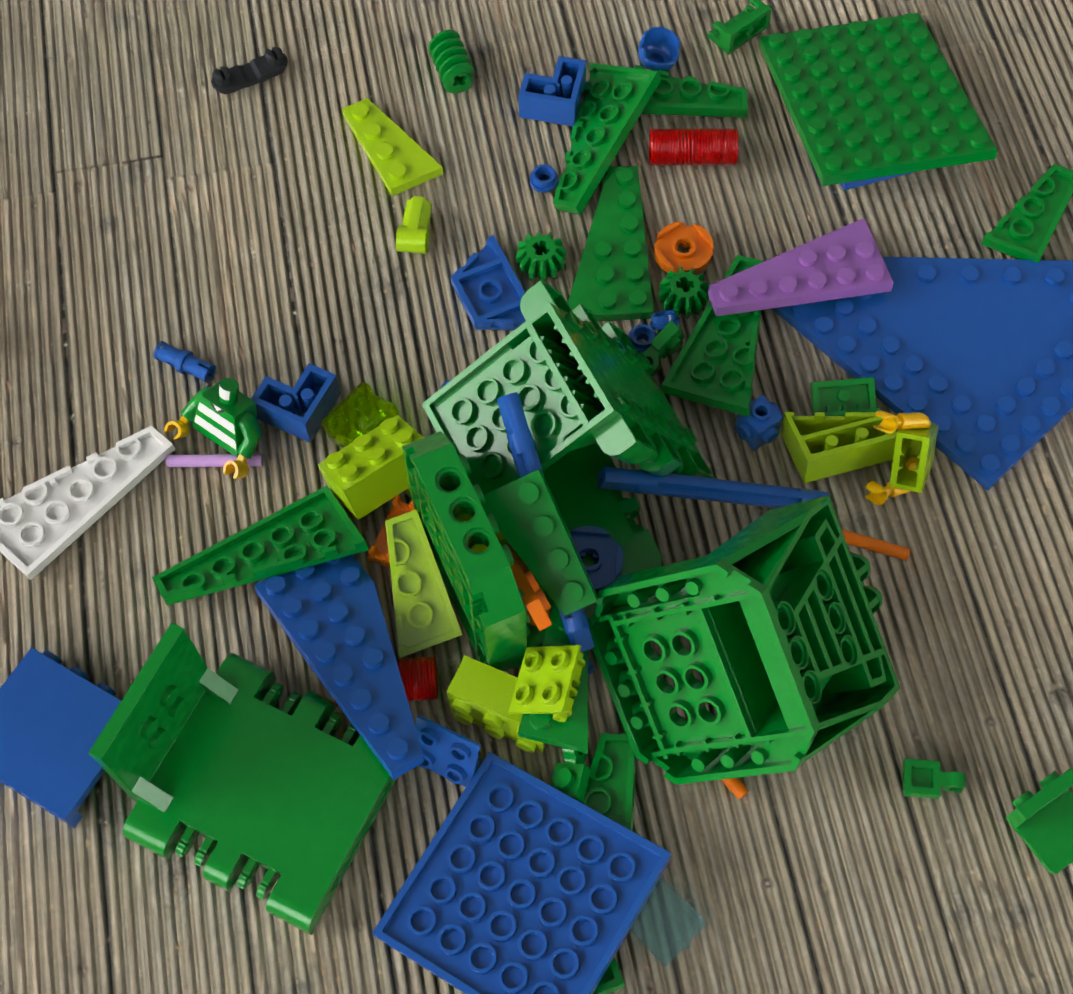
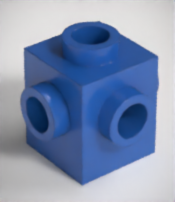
M761 395L754 401L751 399L749 417L737 415L734 429L755 451L765 443H771L779 436L783 420L782 412L774 402H769L764 395Z

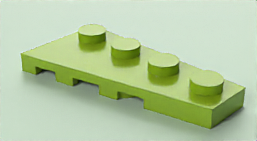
M368 98L342 108L345 120L391 196L443 175V167Z
M417 509L385 520L399 658L463 634Z

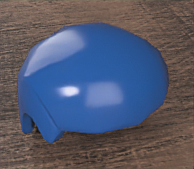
M651 27L645 31L638 47V56L642 65L652 71H669L676 65L680 56L679 48L681 42L679 37L672 30L664 27Z

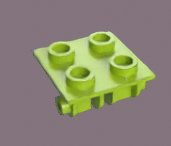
M582 646L527 647L508 713L553 714L552 718L554 720L566 722L567 717L572 716L574 699L571 697L577 696L578 693L573 687L580 685L579 679L582 668L585 666L584 654L580 652Z

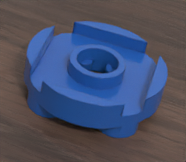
M582 526L571 531L570 535L581 559H584L586 554L590 553L594 560H598V563L593 564L592 567L585 566L594 589L598 593L599 590L620 576L623 566L622 548L618 542L616 543L610 537V533L602 528Z

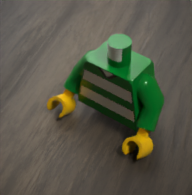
M225 378L214 386H206L196 393L181 411L183 416L179 420L168 422L165 425L164 431L166 433L171 432L177 427L178 434L174 437V440L184 438L190 432L189 422H193L192 427L237 457L236 460L227 461L224 464L223 473L229 475L235 472L233 479H241L249 473V466L246 461L247 458L251 459L261 439L262 430L257 420V409L254 400L239 391V383L235 379Z

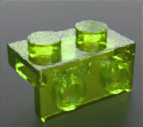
M361 382L321 421V424L332 442L344 448L357 437L367 434L380 426L384 420L398 415L399 411L395 404L376 396L368 383Z

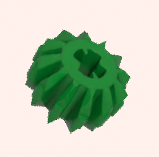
M538 231L535 237L527 234L525 241H519L516 263L520 266L522 275L529 274L531 281L536 277H540L544 282L546 276L555 279L557 272L563 271L566 250L563 247L561 238L553 239L551 232L546 236H542L541 232Z
M680 266L677 273L669 270L666 278H662L658 298L659 302L663 303L664 310H675L676 316L681 313L688 319L691 312L699 315L702 307H706L708 304L709 283L705 282L704 274L695 275L694 268L689 272H684Z

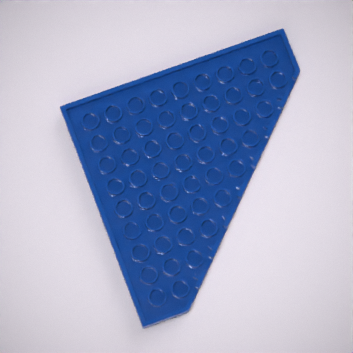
M882 257L894 282L890 292L771 308L854 379L874 377L876 397L896 414L921 412L927 415L931 423L938 425L935 447L988 491L1073 410V261L1040 260L1039 263L1031 260Z

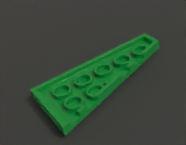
M590 63V79L588 82H585L583 89L585 92L584 101L579 104L570 137L572 141L571 150L567 151L565 156L567 165L565 172L560 175L553 201L557 210L581 215L661 82L662 78L658 71Z
M638 166L608 168L568 300L571 310L581 304L591 310L597 322L652 319L651 315L654 314Z
M737 255L723 279L764 261ZM710 301L661 384L662 392L749 417L761 310L716 316Z

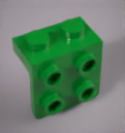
M1071 768L1062 775H1059L1056 770L1039 782L1043 789L1033 795L1028 790L1012 802L1016 809L1005 818L1051 874L1059 873L1073 862V793L1070 790L1073 786V770Z

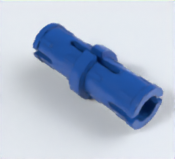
M160 341L158 343L159 346L156 345L153 352L154 359L175 367L177 372L181 374L188 373L206 383L211 381V378L207 377V375L212 378L214 377L216 366L195 357L192 351L187 349L180 350L167 344L165 341Z

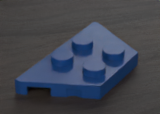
M492 235L486 240L484 248L478 254L474 252L468 258L466 265L460 267L451 276V284L475 330H515L526 321L520 309V302L525 291L495 236Z

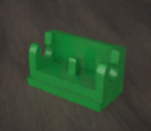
M748 0L756 9L747 5L742 12L726 23L714 22L712 26L715 30L709 31L708 38L729 55L768 28L772 10L769 5L766 6L760 0Z

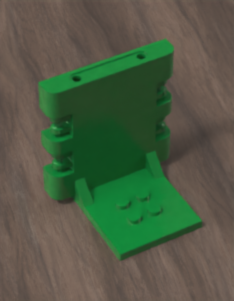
M541 280L522 296L520 309L526 321L422 403L436 432L442 431L453 442L458 455H465L471 469V474H468L472 485L479 484L483 495L519 479L497 399L501 396L515 392L519 394L542 471L546 470L568 452L598 443L604 453L629 464L638 463L643 470L654 475L678 474L715 479L694 444L697 442L695 435L687 426L684 427L650 373L649 369L652 366L649 360L641 352L638 353L626 332L609 321L600 327L591 310L581 304L571 310L562 293Z
M171 622L88 752L136 802L124 824L123 835L128 840L166 860L170 859L174 850L176 855L180 857L185 856L190 851L199 835L204 837L205 840L196 853L194 864L199 867L205 865L203 877L208 882L229 893L236 881L237 887L244 890L252 882L259 867L264 868L267 872L258 885L256 896L263 900L273 888L266 904L267 912L312 935L396 779L393 780L352 723L348 726L342 740L334 737L342 723L343 714L337 711L334 712L336 706L333 701L313 691H308L302 698V694L295 691L288 697L283 708L279 710L275 708V705L283 693L284 685L278 682L274 683L277 679L274 672L235 653H231L225 658L217 673H215L206 666L185 629Z

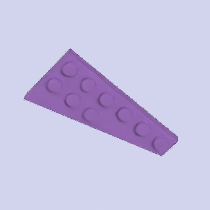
M863 218L709 285L708 296L715 315L722 316L890 292L894 282L866 220Z

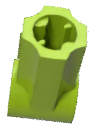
M413 196V198L408 199L406 202L402 225L398 226L396 233V251L417 254H427L432 202L422 196Z

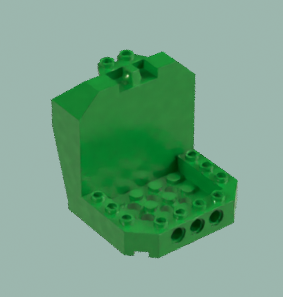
M442 431L402 446L413 507L415 510L417 509L420 519L423 520L422 524L442 580L479 661L482 663L486 662L487 665L501 671L521 666L527 647H542L546 628L539 631L537 626L528 624L530 623L527 613L528 609L522 600L525 594L522 589L518 590L511 569V565H514L513 556L507 544L500 545L496 536L501 533L493 514L487 515L482 507V504L485 503V498L479 484L472 485L468 474H471V469L465 455H458L453 442ZM598 444L570 451L543 471L570 534L572 530L578 527L594 526L606 530L610 533V537L616 543H619L623 551V566L620 576L661 566L663 557L649 530H645L641 524L637 525L634 520L635 517L639 516L640 506L636 498H623L618 490L600 489L598 487L597 477L604 466L616 468L610 455L604 453ZM590 553L586 554L584 559H581L586 567H592L593 564L598 563V560H594ZM535 578L540 589H542L543 593L545 594L549 604L551 605V607H553L554 601L548 595L545 589L541 586L538 580ZM596 602L584 607V610H587L588 619L594 615L597 607Z
M829 495L771 509L707 556L621 575L599 590V601L596 602L597 607L594 615L588 619L589 630L595 646L592 648L635 757L646 765L650 761L657 764L666 771L664 777L675 785L796 771L801 764L883 708L900 689L873 615L882 605L881 592L875 587L864 585L863 581L871 572L870 562L866 557L849 551ZM680 635L690 641L691 650L681 644ZM651 641L656 642L661 647L662 655L652 649ZM692 669L701 672L705 683L694 677ZM664 674L669 675L673 679L675 688L665 682ZM705 702L712 704L716 708L718 716L706 709ZM676 707H680L686 712L688 720L679 716Z

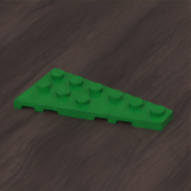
M325 486L152 578L168 606L368 551L369 548L328 486Z

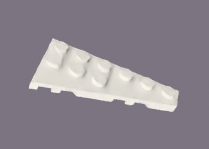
M149 426L116 442L115 447L99 455L95 452L87 456V461L72 468L70 466L62 468L23 487L21 493L6 500L0 498V552L27 578L32 580L165 460L167 455L175 451L173 444L154 427Z

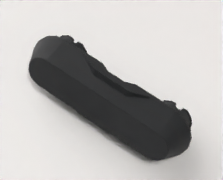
M272 47V50L267 49L263 56L252 59L249 63L242 66L236 65L231 68L222 66L219 70L217 68L212 73V87L221 94L226 95L280 75L288 64L287 56L282 52L281 48Z

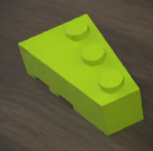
M784 412L781 436L803 482L808 483L893 460L897 432L894 431L888 434L873 428L874 425H880L883 418L875 415L876 412H845V416H825V412H815L814 416H794V412Z

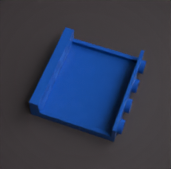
M31 647L0 688V782L75 828L83 817L77 810L105 772L88 752L121 700L114 697L117 693L106 684L99 682L96 686L87 681L89 676L79 668L72 666L69 670L60 665L62 660L54 653L45 650L42 654Z

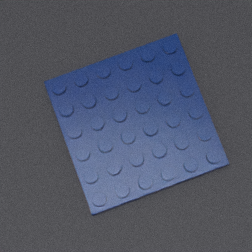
M489 752L375 927L372 935L464 994H593L671 860L672 855L669 851Z

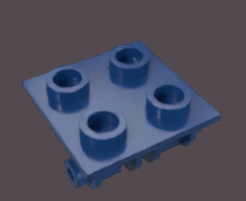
M417 715L415 728L424 757V762L418 766L444 776L452 783L467 787L474 773H476L483 760L478 758L481 744L421 715Z

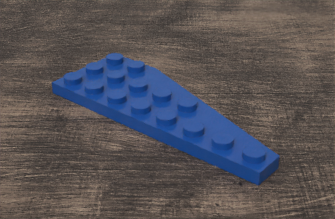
M349 555L266 578L255 584L254 587L259 598L391 778L395 780L423 763V752L376 587L372 578L355 557Z

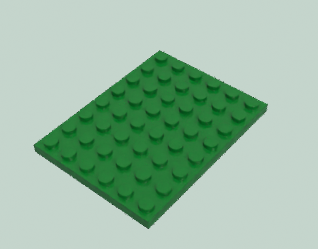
M907 13L888 18L880 17L868 21H854L835 26L827 25L808 30L800 29L795 32L781 34L773 33L768 36L759 37V48L822 186L996 159L997 147L919 13Z

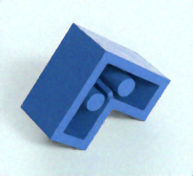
M559 56L553 77L525 73L519 91V117L573 127L584 92L587 60Z
M309 363L294 387L265 376L251 399L256 404L258 420L311 443L341 392L336 374Z

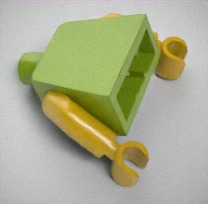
M883 410L877 411L875 415L883 418L880 425H874L873 428L888 434L898 429L890 482H887L886 486L883 487L875 481H870L865 487L871 492L865 498L876 505H882L888 496L896 497L912 491L922 493L933 464L938 425L931 423L928 416L921 412L894 415Z

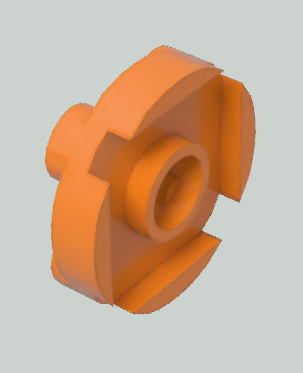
M674 222L662 228L657 235L654 245V257L662 270L666 273L669 270L677 273L681 266L684 272H689L694 268L695 275H698L708 268L713 257V239L706 229L694 223L693 227L683 225L684 222ZM678 246H682L683 248L689 247V252H679Z

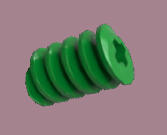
M455 30L439 32L428 45L429 54L432 57L436 71L439 73V78L447 92H464L471 88L473 84L472 77L475 69L471 64L470 58L467 56V51L460 40L459 33Z

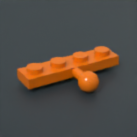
M501 533L497 534L500 545L507 544L513 556L514 565H511V569L518 590L522 589L525 594L522 600L528 609L527 613L530 618V623L528 624L537 626L539 631L552 625L549 619L552 607L545 594L540 589L531 571L508 541L503 539Z

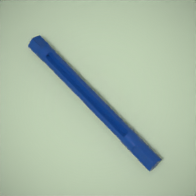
M518 392L501 396L497 399V403L519 478L538 469L542 470ZM584 608L568 615H564L559 609L570 645H581L580 652L594 648Z
M606 466L601 469L597 477L600 489L779 508L829 495V492L678 474L658 476L645 470Z

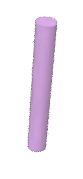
M232 454L167 455L166 465L167 467H223L227 461L236 460L237 457ZM253 454L251 459L247 458L248 466H263V454Z

